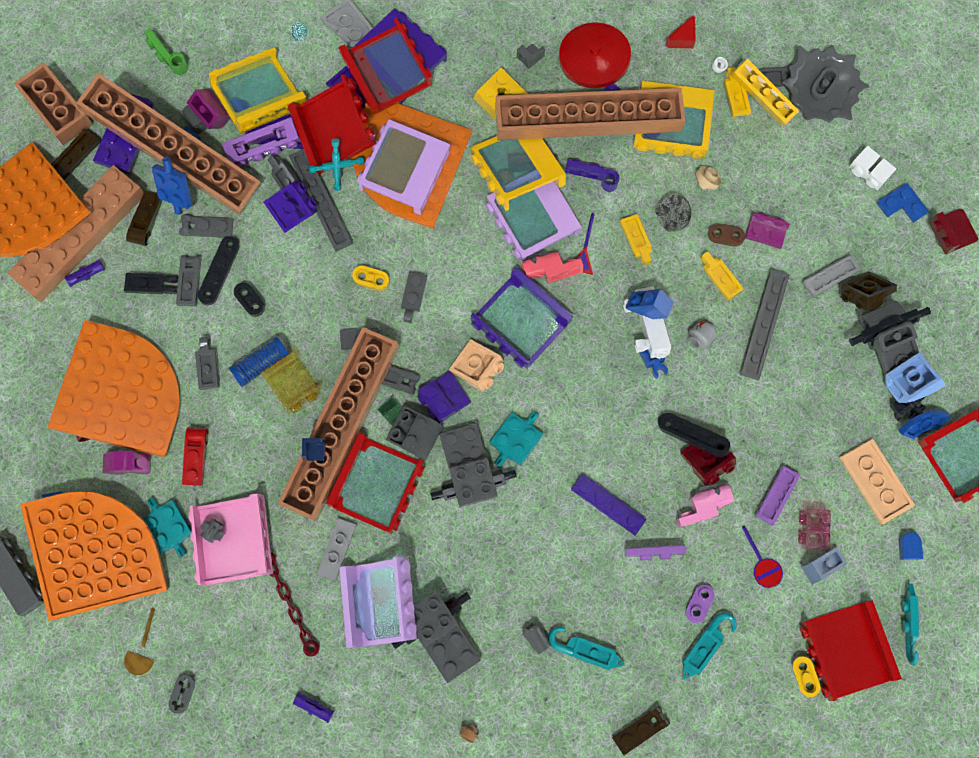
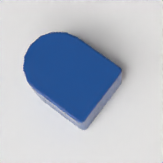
M909 532L900 537V560L923 559L922 540L918 534Z

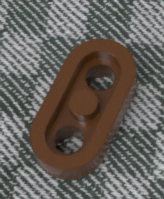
M714 224L708 230V238L713 243L737 247L744 242L745 233L738 227ZM718 230L721 234L717 235L715 231ZM733 234H738L739 238H735Z

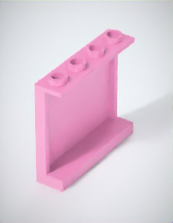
M256 493L251 494L250 497L198 507L190 506L189 521L192 524L190 536L194 543L192 555L196 563L195 580L198 585H213L273 574L264 495ZM213 518L224 525L222 530L225 535L221 541L215 540L213 543H210L200 536L202 531L199 527L204 520L210 521Z

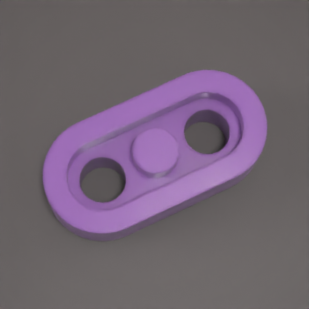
M700 585L695 589L685 610L686 618L690 622L699 623L705 619L714 599V591L710 586ZM702 591L707 592V598L701 596ZM694 609L699 610V616L693 615Z

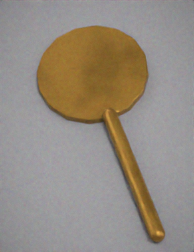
M154 607L150 611L142 644L131 647L124 657L125 667L133 675L146 674L154 664L153 652L145 646L155 611Z

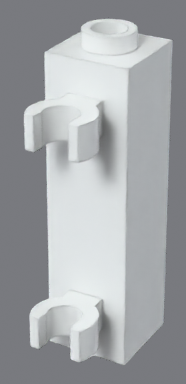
M654 286L647 288L636 289L635 292L655 289ZM629 299L624 300L625 305L623 307L625 312H631L625 308ZM638 314L645 339L635 341L636 353L648 350L650 358L656 357L658 359L669 355L671 344L664 320L651 319Z

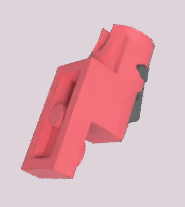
M541 251L521 262L523 272L528 278H542V275H545L547 284L583 273L581 258L577 260L571 259L563 264L558 252L548 254L545 251Z

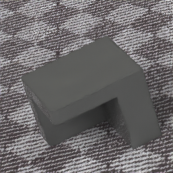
M534 44L527 48L522 45L517 49V58L528 69L545 56V48L543 46L538 49Z

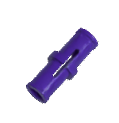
M98 259L86 267H79L78 271L64 278L69 287H72L83 280H89V277L105 269Z
M298 692L293 701V705L308 712V715L312 716L313 714L326 721V723H329L335 712L319 704L318 700L314 701Z

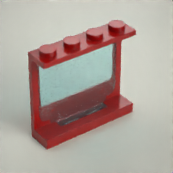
M397 18L394 19V27L349 50L345 44L338 47L347 68L373 115L432 86L431 78L433 77L429 68L423 66L424 60L420 52L416 53L413 39H408L406 35L408 31L404 23L400 24Z
M979 408L918 441L955 503L958 501L965 503L974 498L972 494L979 493V431L976 429V427H979Z
M358 433L326 505L392 534L393 530L397 531L401 524V520H399L401 513H405L409 506V502H407L409 495H414L417 484L415 482L417 477H422L424 473V462L421 459L418 461L368 439L366 435Z

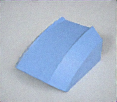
M920 352L885 376L887 389L899 403L921 399L945 386L941 376L933 370Z

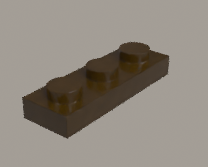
M84 129L51 165L65 180L95 149L100 140Z

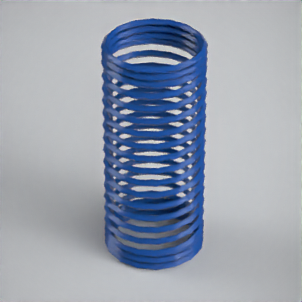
M277 336L272 338L273 342L270 340L267 342V345L264 344V347L258 348L259 352L255 350L256 354L252 351V354L249 353L250 357L246 355L247 359L245 357L243 358L244 361L241 359L242 364L238 361L239 366L235 363V366L229 367L230 372L241 387L254 380L253 377L257 378L256 375L259 377V373L262 375V372L265 373V370L271 369L270 365L274 367V365H277L276 362L280 363L279 360L282 361V358L287 359L288 356L290 357V354Z

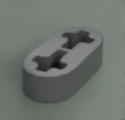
M182 675L177 678L169 700L171 712L179 714L187 710L195 688V680L192 676ZM187 678L190 687H186L184 693H182L183 685L180 683ZM180 695H182L181 703L184 705L177 710L174 701H178Z

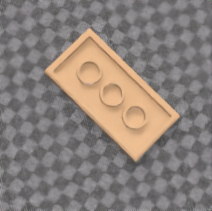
M873 438L839 457L881 525L915 506Z

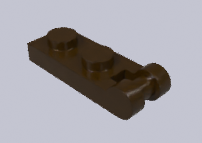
M659 706L612 737L623 756L670 725L669 720L662 715V710ZM653 717H655V719L658 722V724L654 727L649 721Z

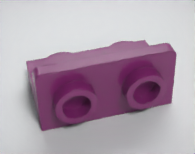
M754 213L750 219L745 238L781 249L790 223L781 218L774 219L768 217L765 213Z

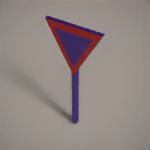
M594 213L590 217L584 248L575 258L576 260L581 258L583 273L593 275L587 247L595 216Z

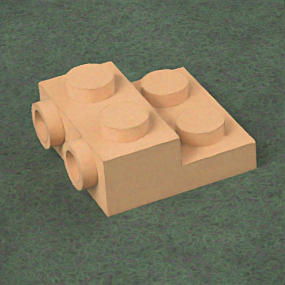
M470 339L449 371L465 380L470 386L483 392L485 388L489 389L492 386V378L495 374H499L503 370L504 360L499 354Z

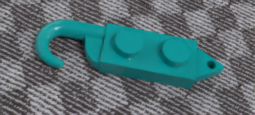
M908 583L906 596L901 602V610L905 612V620L902 621V631L905 632L907 660L911 665L915 666L919 658V653L917 651L914 652V645L917 642V637H919L918 596L915 594L914 585Z
M723 612L712 620L683 660L682 679H687L696 674L700 675L721 646L723 635L717 628L723 620H729L732 623L731 632H735L737 622L733 615Z
M555 627L549 633V642L556 651L609 671L611 668L625 666L615 650L583 638L573 637L567 645L558 643L555 640V634L559 631H565L564 627Z

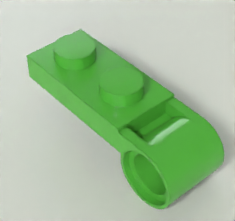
M150 28L144 31L147 37L145 42L150 49L154 48L157 51L155 55L159 61H164L167 66L169 65L175 74H185L188 70V64L184 56L178 52L170 55Z

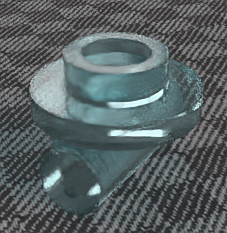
M301 22L294 23L289 39L295 42L305 40L307 37L306 26Z

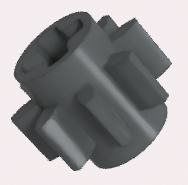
M213 518L210 521L204 520L199 527L202 531L200 536L210 543H213L215 540L221 541L225 535L222 530L224 525Z

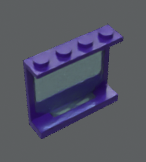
M516 267L511 272V278L476 315L474 313L471 315V325L477 331L482 330L485 332V337L491 343L496 342L500 346L501 352L506 356L510 354L517 366L520 368L524 366L528 369L572 321L573 315Z

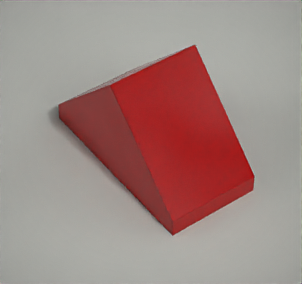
M691 16L667 38L665 45L667 48H694L696 42L695 17Z

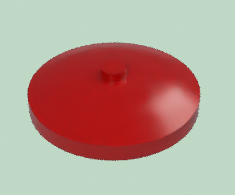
M591 22L575 27L567 33L559 48V63L565 76L575 84L586 88H603L616 83L625 75L631 61V47L626 36L617 28L605 23Z

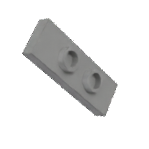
M850 254L804 280L803 285L811 297L814 298L856 274L861 268Z
M337 519L317 575L334 581L337 580L340 572L339 567L343 564L357 526L356 524Z

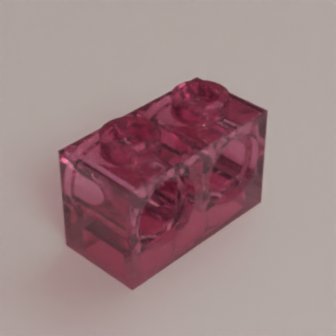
M806 508L803 510V513H800L799 524L802 525V532L799 533L798 542L802 544L801 549L830 550L831 510ZM811 515H814V516L817 517V519H818L817 525H815V524H813V523L811 522V520H810ZM811 534L817 537L816 545L810 541Z

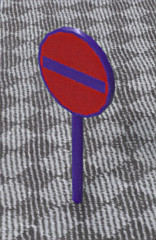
M743 526L742 529L759 559L754 568L755 580L764 588L777 586L783 578L782 567L773 559H762L747 528Z

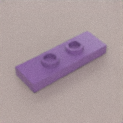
M783 465L755 517L773 526L795 487L800 474Z
M685 545L627 548L624 551L625 558L640 557V560H652V556H659L660 559H671V555L687 553Z

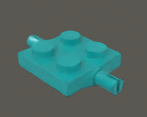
M532 411L527 420L518 417L514 413L509 415L489 442L500 453V456L494 462L496 466L501 468L506 459L514 461L519 466L524 463L543 437V433L532 425L537 417H539L537 413L535 414Z
M154 497L147 500L146 502L152 511L143 520L156 540L160 555L169 549H175L179 558L186 555L187 553L181 544L190 536L192 529L175 500H171L163 506H158Z

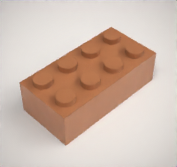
M44 62L14 83L62 145L76 137L84 129L93 125L88 116L78 109L76 101Z

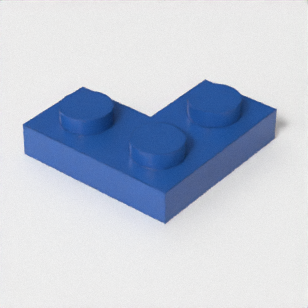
M908 183L876 203L887 218L903 209L913 223L930 212Z

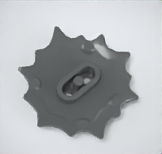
M831 45L826 51H821L817 48L813 52H808L802 46H798L797 59L793 65L789 66L790 77L782 81V84L791 93L790 102L803 112L806 120L816 118L831 122L834 118L838 117L852 120L851 110L859 102V92L869 88L868 84L860 80V71L854 67L856 55L845 56L838 54L834 45Z

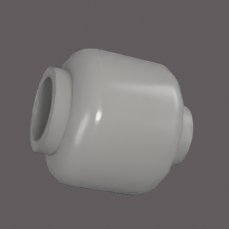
M700 321L689 330L688 340L693 347L705 349L716 340V328L710 322Z

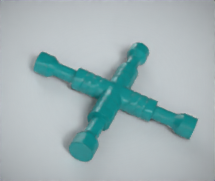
M332 139L333 162L324 163L321 166H309V172L311 174L320 170H333V178L335 179L334 190L339 191L341 190L339 182L341 178L340 168L350 167L353 164H364L363 157H358L354 160L346 159L340 161V152L338 151L339 140Z

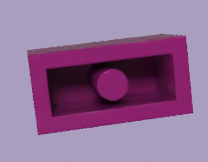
M196 89L186 102L208 129H221L230 119L223 105L210 89Z

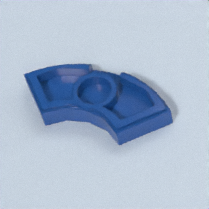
M944 410L924 412L910 419L898 431L901 435L915 439L918 435L928 430H939L951 415Z

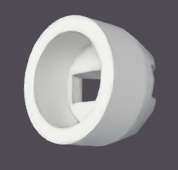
M723 57L716 58L712 63V69L717 73L725 71L728 67L727 60Z

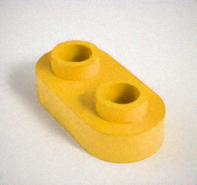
M358 266L353 270L352 277L357 285L376 291H383L389 286V277L383 271L366 266ZM365 274L366 277L364 279H360L359 275ZM382 279L384 282L379 285L377 280Z
M797 657L793 662V670L800 691L807 697H814L820 692V683L814 665L808 657ZM800 663H806L807 668L801 670L799 668ZM807 683H813L814 687L812 690L806 689Z

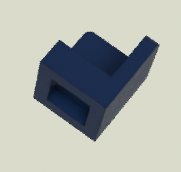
M302 438V459L305 461H325L326 441L323 438Z

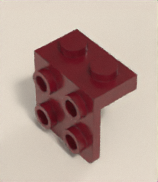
M958 209L946 215L943 212L938 213L929 221L945 255L978 241V236L963 209Z

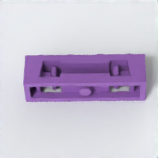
M290 117L222 143L227 159L242 168L247 165V162L252 160L257 162L264 159L263 156L276 155L281 152V149L297 147L301 141L293 119ZM274 136H278V139L280 138V141L274 140L250 150L244 147L246 144L251 146Z

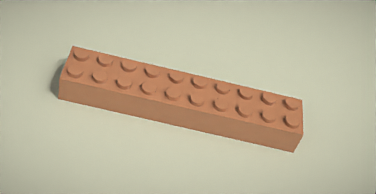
M97 73L76 102L80 111L163 166L162 159L170 157L173 169L185 174L187 182L239 216L260 187L261 181L100 73Z
M682 88L496 96L495 99L497 140L681 132L686 122Z
M362 327L309 437L323 438L326 441L325 461H305L302 459L301 454L280 497L279 505L313 521H318L358 433L400 348L398 342Z

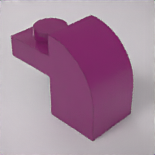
M112 451L103 454L102 473L149 474L150 454L135 453V451Z

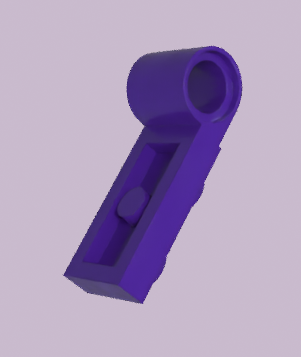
M577 159L567 161L565 173L602 181V188L607 192L616 190L619 183V174L616 171L605 169L595 163H582V161ZM611 179L615 183L609 184L606 182V180Z

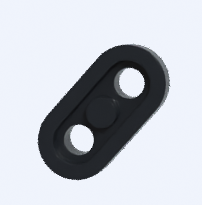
M248 283L237 284L234 288V296L246 312L252 317L262 315L265 305L254 289ZM243 291L248 292L246 296H241V293ZM254 305L259 306L257 310H252Z

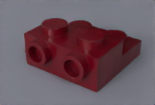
M690 445L680 452L684 460L692 467L693 473L705 486L709 483L714 485L719 481L720 475L723 473L729 474L736 467V457L731 451L725 457H716ZM720 446L717 449L723 450L724 448Z

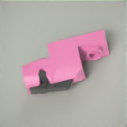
M729 485L701 486L698 493L690 499L694 514L691 511L680 514L681 518L676 520L678 528L718 516L717 508L720 509L733 502V495Z

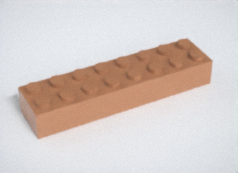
M112 165L80 198L91 213L55 242L40 250L36 248L28 251V254L24 255L7 274L42 303L65 279L64 277L68 276L141 200L144 192L136 183Z

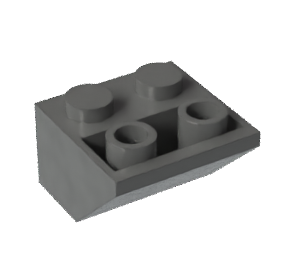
M403 406L385 440L426 461L443 426L433 419Z

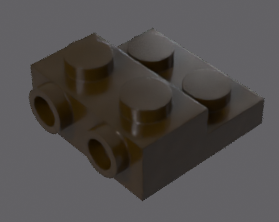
M871 272L864 273L841 284L842 300L855 304L858 309L867 311L883 305L884 297L897 292V284Z

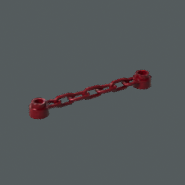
M271 552L272 566L274 565L276 571H273V574H270V576L275 577L277 582L276 590L280 598L286 601L289 606L288 615L293 624L298 625L301 631L299 637L304 645L303 652L309 657L316 656L319 653L320 646L313 640L310 632L304 630L301 624L302 616L298 608L293 606L290 601L291 593L287 585L281 582L278 577L279 569L276 564V556ZM284 586L288 596L285 594L283 597L279 587L282 589ZM295 610L299 616V619L296 618V621L291 614ZM306 633L310 639L307 642L303 638V636H306ZM311 644L315 648L313 652L308 651V646Z

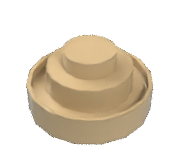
M701 166L696 171L698 185L702 189L716 190L721 185V178L715 169Z

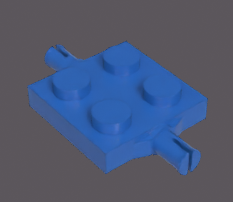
M164 157L162 159L164 166L156 164L151 167L159 199L171 203L174 207V213L180 215L183 213L182 208L189 209L192 206L186 175L173 169L170 157Z

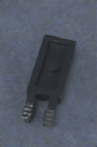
M126 273L124 292L162 295L163 293L177 294L176 288L164 287V282L178 283V277L164 276L163 274Z

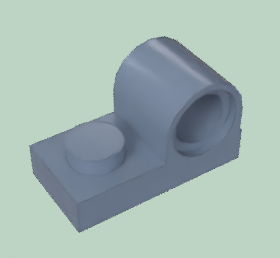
M835 547L810 561L807 565H803L801 568L811 584H815L847 565V562L839 549Z

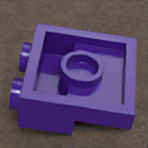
M297 180L263 202L284 233L318 211L316 209V201L307 196L305 185L302 182L298 183Z
M450 371L418 389V400L422 406L427 405L430 410L428 411L430 418L434 421L437 420L439 424L471 403Z

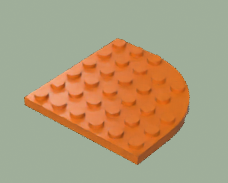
M366 103L363 110L369 117L367 122L375 133V141H379L381 128L390 119L450 144L449 156L421 215L414 213V207L364 188L366 194L385 211L434 229L472 135V130L398 103L373 115ZM393 128L368 181L402 194L426 142ZM373 146L352 157V160L358 157H363L364 164H353L357 179L359 174L363 173L366 168L365 162L368 156L371 157Z
M33 142L0 166V257L26 255L28 251L36 248L40 250L55 242L91 213Z
M84 320L47 427L48 429L166 458L177 422L180 404L179 388L174 371L165 356L144 338L122 329Z
M74 491L20 504L49 621L169 590L159 549L151 530L140 515L125 503L101 493Z

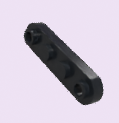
M227 236L222 239L199 289L198 299L203 305L209 306L217 301L237 256L240 244L233 236ZM228 243H233L231 247H227ZM205 293H210L209 297H204Z
M664 413L658 418V427L663 433L716 457H725L730 452V442L726 437L672 413ZM667 422L671 423L668 427L664 425ZM721 446V447H723L724 449H723V450H718L717 448Z

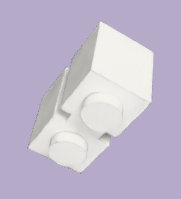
M867 146L849 168L852 169L851 171L855 176L863 177L870 188L879 190L896 168L883 158L872 172L868 171L876 163L880 155Z

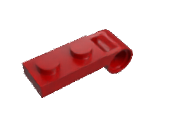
M186 428L182 485L203 486L208 428Z

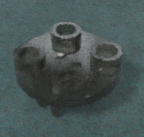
M678 194L664 197L655 209L660 225L668 232L684 229L691 219L689 202L685 197Z

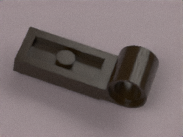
M144 192L127 230V242L142 246L148 245L146 242L148 237L151 236V227L163 201L159 199L157 194Z

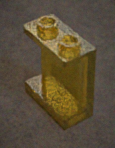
M294 352L261 372L288 414L290 412H298L302 409V404L307 401L309 403L313 402L318 398L320 393L318 387L310 378Z

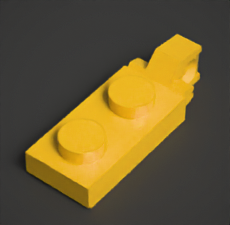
M735 67L727 68V72H725L727 79H724V87L732 118L750 115L751 113L746 90L730 75L735 70Z
M638 214L621 219L619 223L633 255L636 258L640 257L643 266L651 264L652 259L649 253H652V245Z
M709 252L701 256L700 259L705 264L703 266L705 273L727 301L743 290L741 284L721 259L719 260L717 257L714 259Z

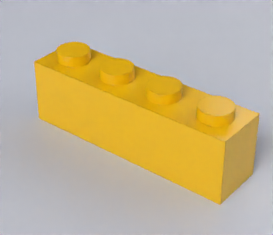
M748 58L742 61L730 74L780 125L787 124L799 111Z

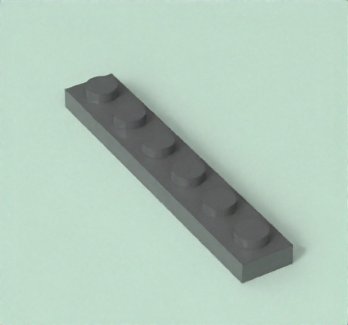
M304 149L289 155L301 182L306 187L308 197L313 198L317 203L316 209L318 211L316 213L335 252L352 245L318 173L310 174V165Z
M773 269L769 273L740 375L757 381L761 377L789 280V274Z

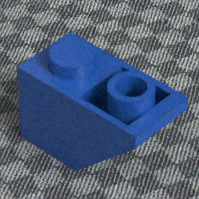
M661 289L632 292L625 308L651 319H664L668 317L674 302Z

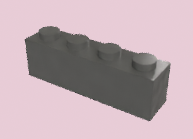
M0 536V587L17 615L25 617L44 604L42 592L38 586L35 587L33 584L34 577L31 572L25 571L22 566L24 561L19 554L15 555L12 550L14 545L11 540Z

